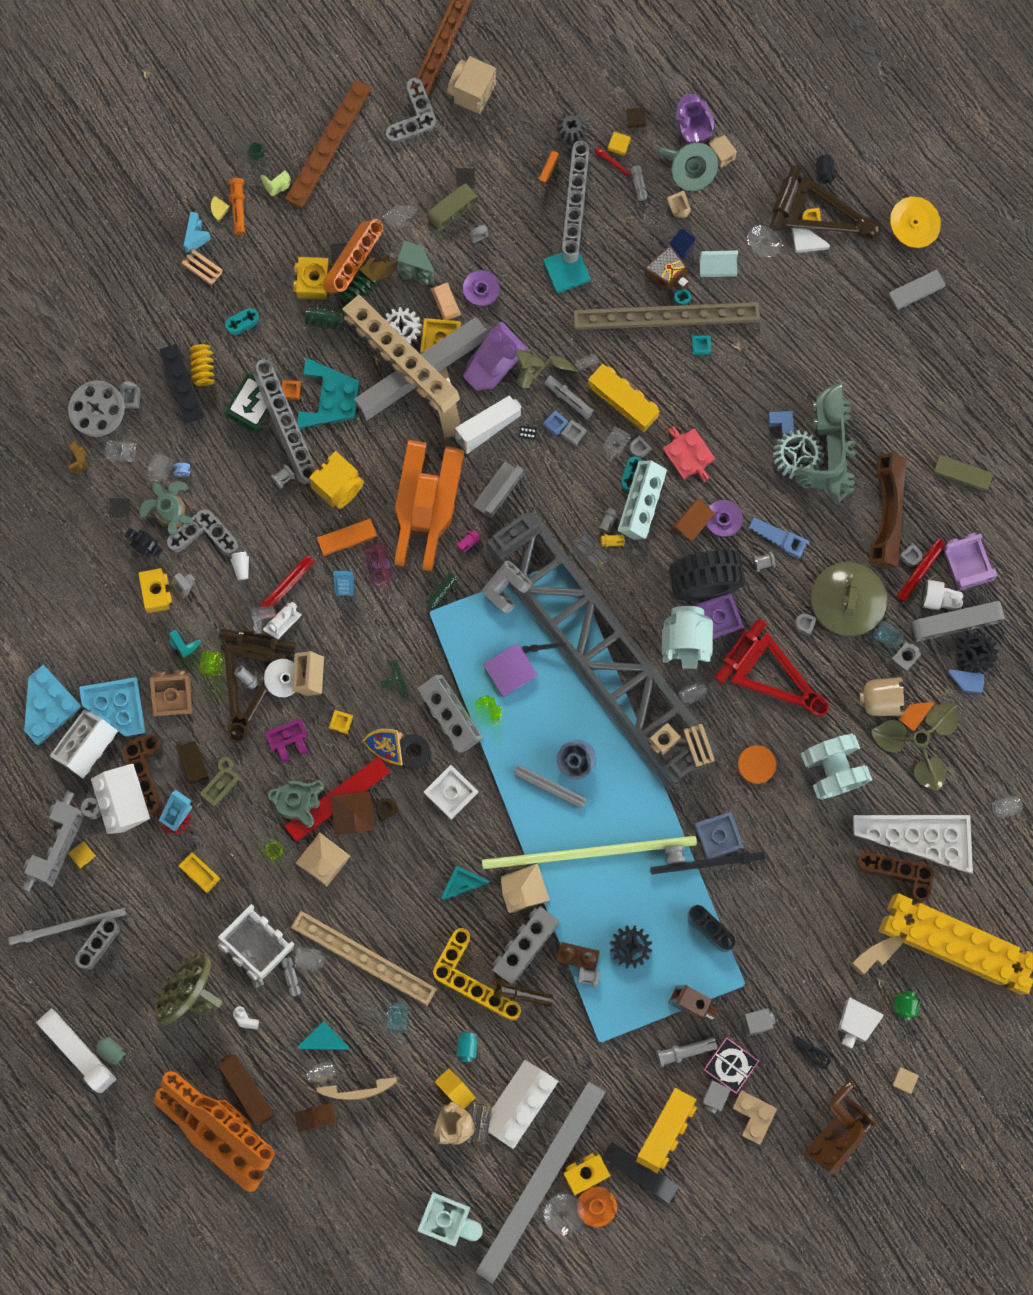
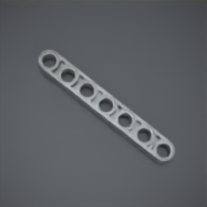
M584 141L576 142L572 150L562 244V258L567 263H574L579 257L589 162V145ZM571 217H577L578 219L572 220V219H570V218H571ZM573 233L576 234V236L571 237L569 236V234ZM568 250H573L574 252H573V253H568L567 251H568Z
M260 360L253 368V376L298 481L302 484H309L310 479L304 477L303 470L309 471L312 475L316 471V467L272 364L268 360ZM258 367H265L267 373H261ZM266 384L273 385L274 391H269L266 388ZM273 401L280 402L281 408H276L273 405ZM281 418L287 419L289 425H282ZM288 436L295 437L296 443L289 442ZM295 454H302L303 461L297 460Z

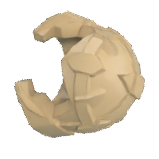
M451 1102L448 1106L443 1105L434 1129V1136L438 1144L450 1143L457 1145L469 1139L475 1129L470 1114L454 1102Z

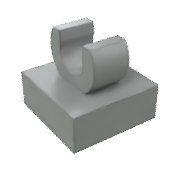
M178 573L173 577L171 585L183 599L189 595L193 585L192 582L195 579L191 574L183 577L181 573Z

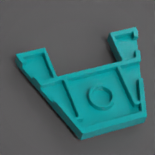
M306 358L304 377L321 378L323 380L318 413L299 411L297 420L299 430L311 426L317 427L330 422L332 424L355 419L357 403L354 399L358 396L359 381Z

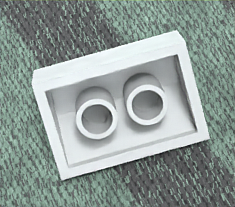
M84 709L50 757L74 774L84 778L90 772L96 760L102 756L107 745L113 741L118 731L102 718Z
M134 764L105 771L91 778L107 834L126 832L150 819Z

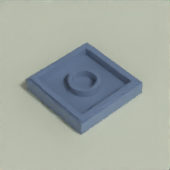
M732 812L694 824L706 859L718 858L744 849Z

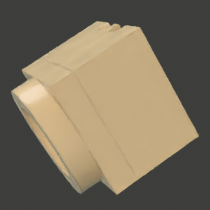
M470 56L467 61L460 60L451 76L447 93L454 96L455 104L481 114L496 85V68Z

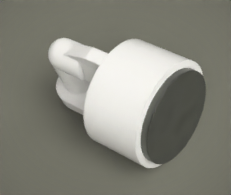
M927 580L923 585L920 604L922 608L939 610L940 608L959 610L963 605V594L959 591L944 588V582Z

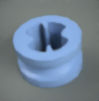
M176 463L173 465L175 469L173 472L174 476H190V471H188L190 464Z

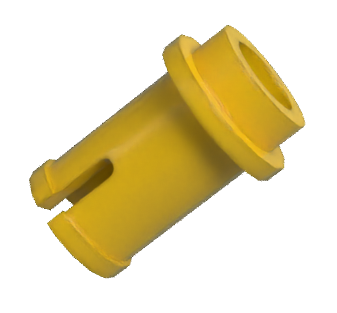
M604 534V536L600 537L601 547H605V549L612 546L625 545L623 542L625 541L624 534Z

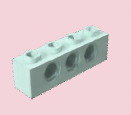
M652 460L638 462L618 527L619 532L633 540L646 539L667 469Z

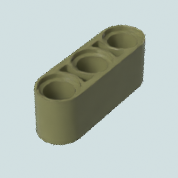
M463 184L430 209L426 217L438 230H441L471 208L478 201L479 197L468 184Z

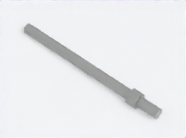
M124 907L36 931H24L23 934L9 937L8 940L10 945L21 942L29 943L33 942L36 938L98 923L105 918L113 919L127 914Z

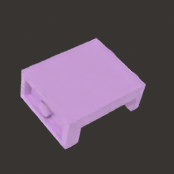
M972 533L959 541L958 539H952L943 548L958 591L993 581L998 576L996 570L990 566L981 542L982 534L976 535Z

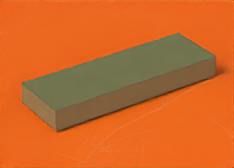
M939 455L933 474L985 492L988 491L993 476L991 472Z

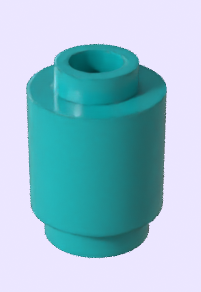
M460 1033L456 1057L460 1058V1062L471 1063L472 1059H476L478 1041L476 1034Z

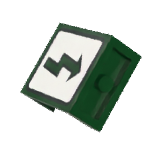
M246 374L223 415L256 434L269 411L253 374ZM266 384V388L269 391H274L273 385Z

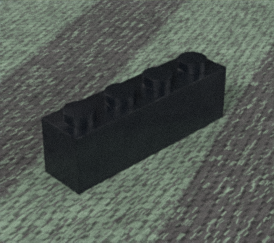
M177 343L159 349L185 423L203 418Z

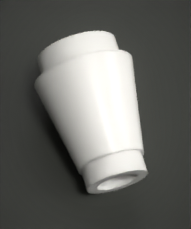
M238 552L231 554L232 559L230 561L237 580L249 579V556H247V553Z

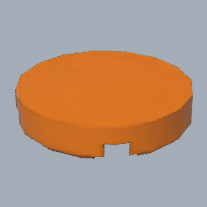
M754 745L741 753L738 758L737 767L739 774L747 782L761 784L772 778L776 771L777 763L775 756L769 749L764 746Z
M600 1186L584 1190L577 1202V1213L580 1219L586 1225L592 1227H603L609 1224L617 1211L614 1195L606 1188Z

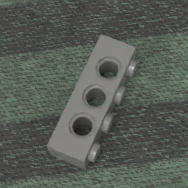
M435 675L417 688L420 692V698L428 704L431 715L439 721L441 730L449 736L451 745L456 751L465 752L484 739L443 675ZM438 694L441 696L440 703L436 700ZM448 710L452 714L450 719L447 717ZM458 726L462 729L461 735L457 732Z
M539 907V909L535 908L528 917L530 921L527 925L523 924L517 931L518 937L515 941L511 940L505 947L506 953L503 957L498 956L493 963V966H495L493 971L511 985L518 980L560 924L558 919L542 907ZM541 924V933L533 934V925ZM529 940V949L521 950V941ZM512 955L518 957V963L515 966L508 964V959Z

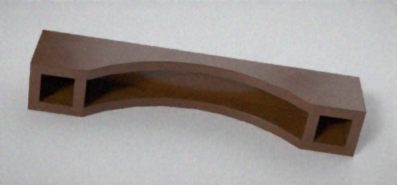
M894 452L880 454L877 459L876 473L882 492L883 509L878 534L870 545L869 563L881 569L896 568L899 561L907 459Z

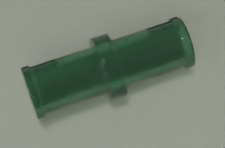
M448 572L442 582L434 587V592L425 603L432 609H435L443 597H447L448 591L458 579Z

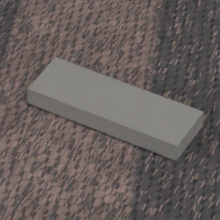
M935 270L889 292L888 297L897 311L944 288L946 284L938 270Z

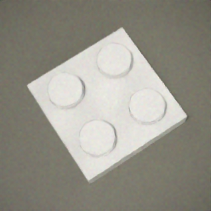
M452 765L424 791V794L451 820L479 793Z

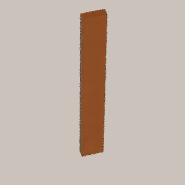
M451 0L416 77L423 83L428 97L472 0ZM414 83L411 89L415 90L416 96H413V98L417 97L418 95H423L422 93L418 94L417 88L419 87V85H415Z

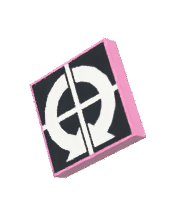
M726 1037L704 1068V1071L737 1094L759 1061Z

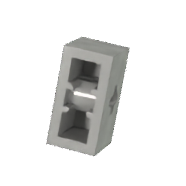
M768 1008L748 1013L741 1017L746 1037L767 1032L774 1028L773 1012L769 1013Z

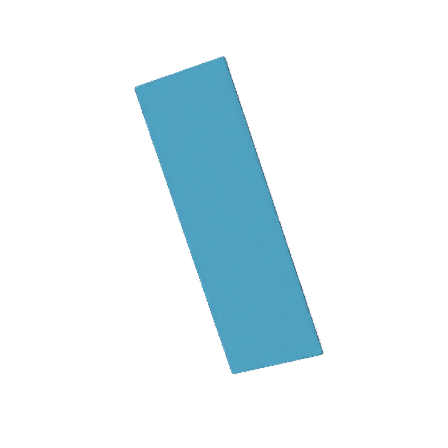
M563 563L532 585L534 587L582 589ZM536 572L530 573L526 577L529 578ZM509 584L503 590L515 603V606L509 613L501 611L483 591L430 612V617L469 716L484 738L480 741L524 855L685 837L664 784L559 648L525 653L538 676L526 685L520 686L506 697L502 696L483 664L517 643L521 648L534 644H554ZM533 594L551 618H555L582 598L580 596ZM587 604L557 625L576 651ZM594 614L584 654L604 640ZM605 648L589 660L613 662L608 648ZM591 669L610 694L623 686L617 670ZM625 693L615 701L631 722L636 725V716ZM572 740L587 742L596 753L595 768L588 776L579 780L568 778L569 776L562 773L557 765L556 755L560 751L561 746ZM520 765L586 799L584 806L579 808L515 776L514 772L517 766ZM689 846L684 847L683 856L686 862L695 861ZM665 849L538 863L550 901L544 903L548 913L560 921V924L554 930L560 945L561 942L600 951L596 970L594 971H600L597 988H594L593 985L577 984L580 967L568 965L599 1042L607 1041L682 1011L668 1004L676 985H687L713 999L741 988L745 984L732 950L729 952L720 951L688 920L687 915L691 907L701 905L719 921L699 870L691 869L650 874V867L667 865L666 860L668 857ZM699 910L692 911V917L699 920L702 918V913ZM714 924L706 926L709 933H716L717 929ZM627 925L630 930H632L634 925L637 928L636 931H640L643 928L642 934H649L646 940L652 941V945L648 946V948L652 949V953H647L649 960L643 959L644 965L641 966L637 963L635 969L632 964L629 965L628 969H626L625 963L619 966L620 960H613L612 958L615 953H610V949L614 948V946L610 945V941H615L612 937L613 934L619 935L618 929L621 928L625 931V926ZM630 934L624 935L619 941L627 940ZM637 936L636 939L639 944L644 945L643 941ZM722 938L721 944L724 947H730L727 938ZM633 939L629 945H626L629 948V956L633 949H636L632 943ZM618 949L620 955L625 958L624 952ZM642 953L635 954L632 960L638 959Z

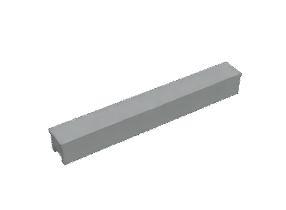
M475 317L420 355L440 372L483 343L489 335L488 330ZM411 365L408 367V369H412L416 365ZM395 371L357 396L354 400L365 419L368 420L412 391L416 386L414 384L411 386L405 380V375L402 372L399 374ZM423 377L420 381H425L428 377Z

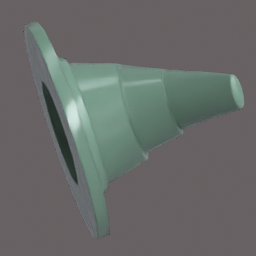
M693 142L685 145L679 151L660 147L658 150L659 155L672 162V178L684 190L697 191L705 188L712 182L717 173V155L711 147L704 143Z

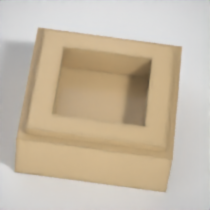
M900 1067L892 1086L912 1094L919 1075Z

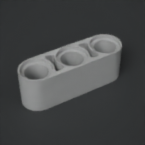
M103 919L77 953L75 962L80 968L84 970L92 969L116 938L120 927L114 919ZM108 923H113L114 930L106 933L105 926ZM101 939L102 946L99 949H94V941ZM89 955L90 962L87 965H82V957Z

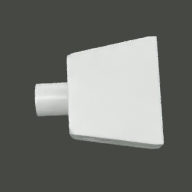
M848 998L845 1002L838 1027L839 1031L845 1033L841 1044L852 1049L856 1040L865 1042L884 1015L852 998Z

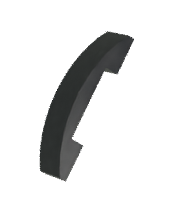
M613 1142L610 1143L601 1157L603 1161L621 1171L667 1203L671 1201L679 1188L676 1183L660 1172L656 1173L636 1162L637 1157Z

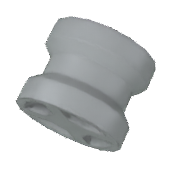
M87 798L82 802L81 811L88 819L93 820L100 817L101 811L95 798Z
M684 846L665 848V853L668 857L666 860L667 865L686 862L683 856Z

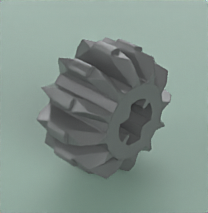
M571 112L569 116L564 114L562 119H558L556 131L558 132V137L563 138L564 143L570 140L572 145L574 140L578 142L581 138L585 137L587 126L585 125V119H580L579 113L573 116Z

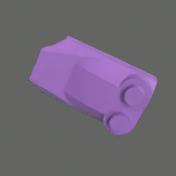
M500 322L495 328L490 330L488 337L469 359L463 377L476 391L494 389L518 361L515 353L516 350L526 351L528 348L503 322Z

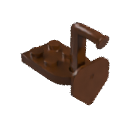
M847 1079V1082L829 1101L828 1108L836 1117L804 1152L810 1159L832 1175L837 1172L860 1145L864 1134L872 1126L878 1124L864 1108L846 1097L852 1089H856L851 1079ZM843 1099L853 1109L851 1113L840 1103Z

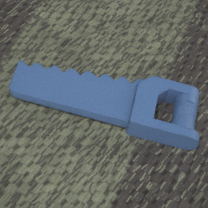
M753 518L748 528L752 529L753 532H757L758 535H762L763 538H767L768 541L771 540L773 544L776 543L777 546H781L785 553L798 559L801 558L806 545L810 543L791 532L787 533L756 518ZM793 540L799 542L795 551L791 547Z

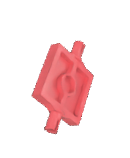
M675 426L672 429L670 428L668 431L674 440L665 446L663 451L682 479L685 480L691 475L698 474L703 483L706 480L708 481L710 477H708L704 469L708 464L715 461V458L695 428L682 435L679 434Z

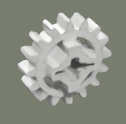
M399 307L398 312L392 309V315L386 313V321L410 345L411 341L417 342L416 336H421V331H419L422 329L421 324H419L420 318H415V312L410 314L409 308L405 312L402 311L401 307ZM401 322H402V326H403V329H402L403 333H401V330H400V323H401Z

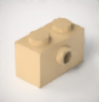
M311 651L295 653L293 691L305 696L322 694L323 656Z

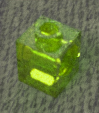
M202 650L199 666L201 674L221 676L224 659L222 653Z

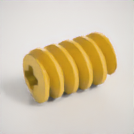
M194 345L189 349L191 354L190 367L192 368L190 371L192 375L191 382L197 386H208L215 383V380L209 379L215 376L213 372H209L214 369L213 365H209L214 362L212 358H208L213 355L212 351H208L211 348L210 345Z

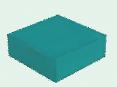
M711 335L692 336V355H711Z

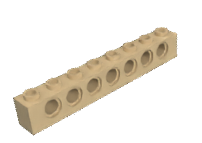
M360 295L343 308L345 314L343 318L350 326L353 324L356 327L357 333L361 337L365 336L373 349L377 348L385 361L390 360L396 372L399 374L402 372L405 375V380L411 386L414 384L418 388V393L423 398L427 397L435 410L439 409L442 413H445L460 399L458 391ZM362 317H367L365 320L360 321ZM386 341H391L387 345L384 344ZM398 353H403L402 356H396ZM416 365L414 368L408 369L409 366ZM423 377H428L427 380L420 381ZM440 389V392L433 393L434 390Z

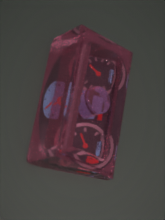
M379 543L364 549L372 585L394 581L395 578L387 545Z

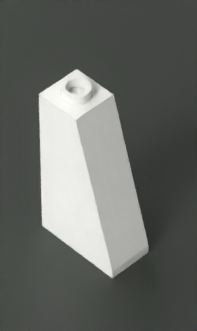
M509 395L456 427L455 440L464 449L465 453L468 454L521 416V405Z

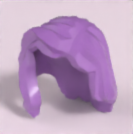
M685 94L677 105L675 117L678 130L689 143L707 141L712 136L714 129V118L708 110V105L705 101L699 100L698 95Z

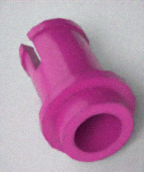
M475 530L469 531V534L457 543V546L465 553L476 542L479 543L481 537Z

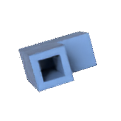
M793 411L769 412L768 414L769 427H780L781 438L783 434L789 436L790 431L794 432Z

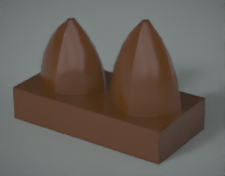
M561 942L557 962L595 971L600 951Z

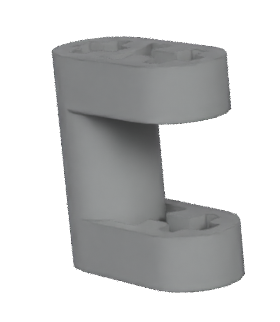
M509 561L503 563L482 589L483 593L504 613H509L515 606L514 601L503 591L509 583L523 593H526L532 586V582Z

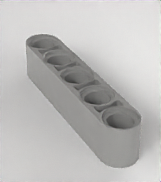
M996 601L917 619L911 622L915 641H923L1005 621L1001 602Z

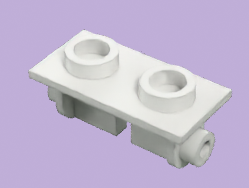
M294 602L287 603L263 628V631L279 639L302 616V614L296 611L297 605Z

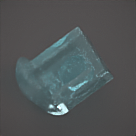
M881 621L873 638L889 648H895L903 642L904 636L897 628L885 621Z
M397 1002L388 1008L386 1031L406 1033L408 1008L403 1003Z

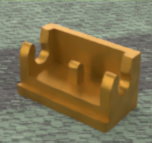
M386 254L379 262L372 263L375 258H370L359 270L372 281L389 278L398 266L397 258L387 262L390 254Z

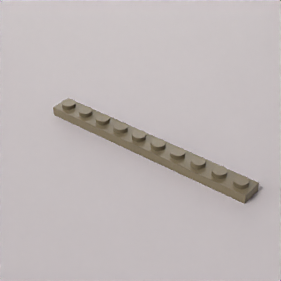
M759 302L574 310L575 330L760 322Z

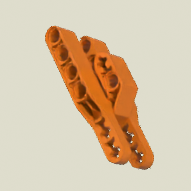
M408 440L395 505L400 535L394 565L402 567L405 565L411 530L429 533L422 570L432 572L438 539L452 521L464 449L445 447L439 477L437 475L421 473L425 462L427 443Z
M170 1071L165 1073L161 1080L162 1088L158 1089L154 1096L155 1105L180 1126L192 1145L244 1190L249 1192L255 1191L263 1178L264 1173L262 1170L267 1169L274 1158L273 1148L251 1130L250 1121L226 1100H215L199 1093L176 1072Z

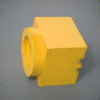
M335 451L327 459L328 464L323 463L321 470L317 469L309 479L311 488L332 508L336 506L338 509H341L358 494L364 484V480L358 476V471Z

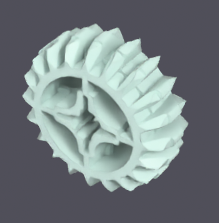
M797 430L796 435L793 431H790L789 436L783 434L782 439H778V445L774 446L776 452L773 453V457L776 458L774 464H780L777 470H784L783 476L788 473L790 474L789 479H792L793 476H796L798 465L801 463H811L814 466V470L820 469L819 465L823 463L821 458L824 457V453L821 452L823 447L817 446L820 442L819 440L813 441L814 434L808 437L807 431L801 435L800 430ZM792 443H799L797 447H786ZM805 445L811 450L812 455L805 450ZM799 449H801L800 458H798V461L796 462V453H798ZM784 455L792 461V465L786 461Z

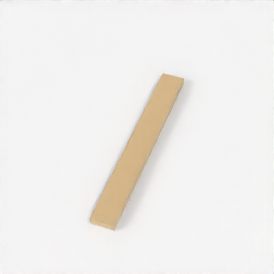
M300 911L291 926V929L425 1006L429 1005L437 991V988L302 911Z

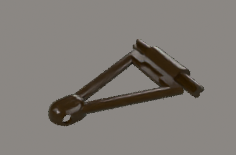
M797 164L796 166H791L788 177L783 179L772 209L774 215L769 228H772L773 231H780L783 220L787 217L785 225L787 228L851 232L866 239H875L879 236L881 226L877 221L863 217L805 175H803L800 184L798 179L802 168ZM808 189L855 223L798 219Z
M221 628L219 640L237 643V646L224 644L231 718L227 733L232 742L241 743L245 740L249 723L268 690L263 679L245 713L240 714L237 679L234 675L236 670L234 656L272 663L277 659L287 658V655L275 653L276 650L295 653L296 642L276 639L270 634L240 629L238 632Z

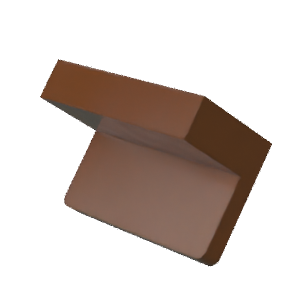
M698 498L691 503L672 526L671 530L675 534L680 532L688 540L693 541L715 513Z

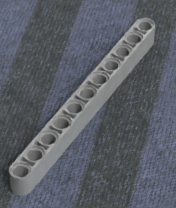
M588 1081L475 1272L491 1284L495 1281L603 1098L604 1090Z

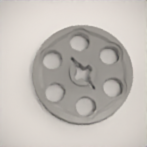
M99 380L81 385L73 393L68 406V414L73 426L81 433L90 437H101L114 431L121 423L125 412L124 399L121 393L110 383ZM89 388H94V395L91 397H87V390ZM109 389L112 390V396L108 399H105V391ZM79 402L83 403V409L78 412L75 411V405ZM89 403L93 404L94 406H97L100 409V411L104 413V415H102L99 411H95ZM113 406H118V413L111 415L110 409ZM88 419L89 425L86 428H81L82 420ZM101 421L107 422L104 430H99L98 428Z

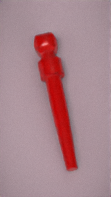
M600 147L595 149L594 153L598 156L600 155L603 160H607L626 175H631L630 172L612 159L608 153L603 152Z

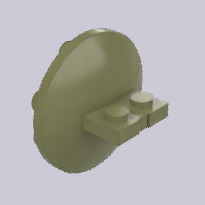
M841 562L826 568L817 577L811 590V608L817 621L825 629L839 636L856 637L868 633L879 624L886 611L887 593L883 582L873 570L859 563Z
M197 952L192 957L187 956L172 977L169 976L165 980L163 992L155 999L157 1004L155 1017L157 1021L167 1025L177 1020L189 1009L196 1014H203L220 1008L223 1001L204 989L211 968V959L207 955Z

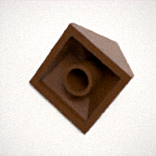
M369 791L330 796L335 835L374 830V813Z

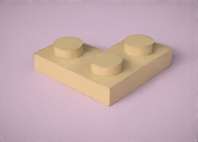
M741 1090L732 1109L750 1118L742 1137L760 1145L777 1108Z

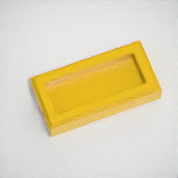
M193 852L179 865V868L206 893L220 880Z

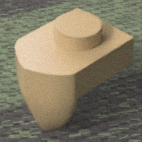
M684 191L666 198L675 218L684 219L688 216L691 207Z

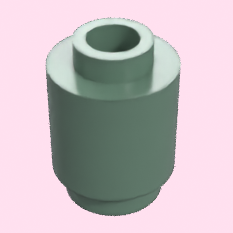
M103 1037L95 1046L98 1048L96 1053L109 1064L115 1066L126 1055L123 1052V1048L110 1037L106 1039Z

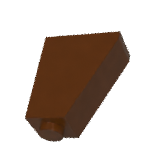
M332 1103L310 1107L295 1113L298 1133L338 1125L335 1105Z

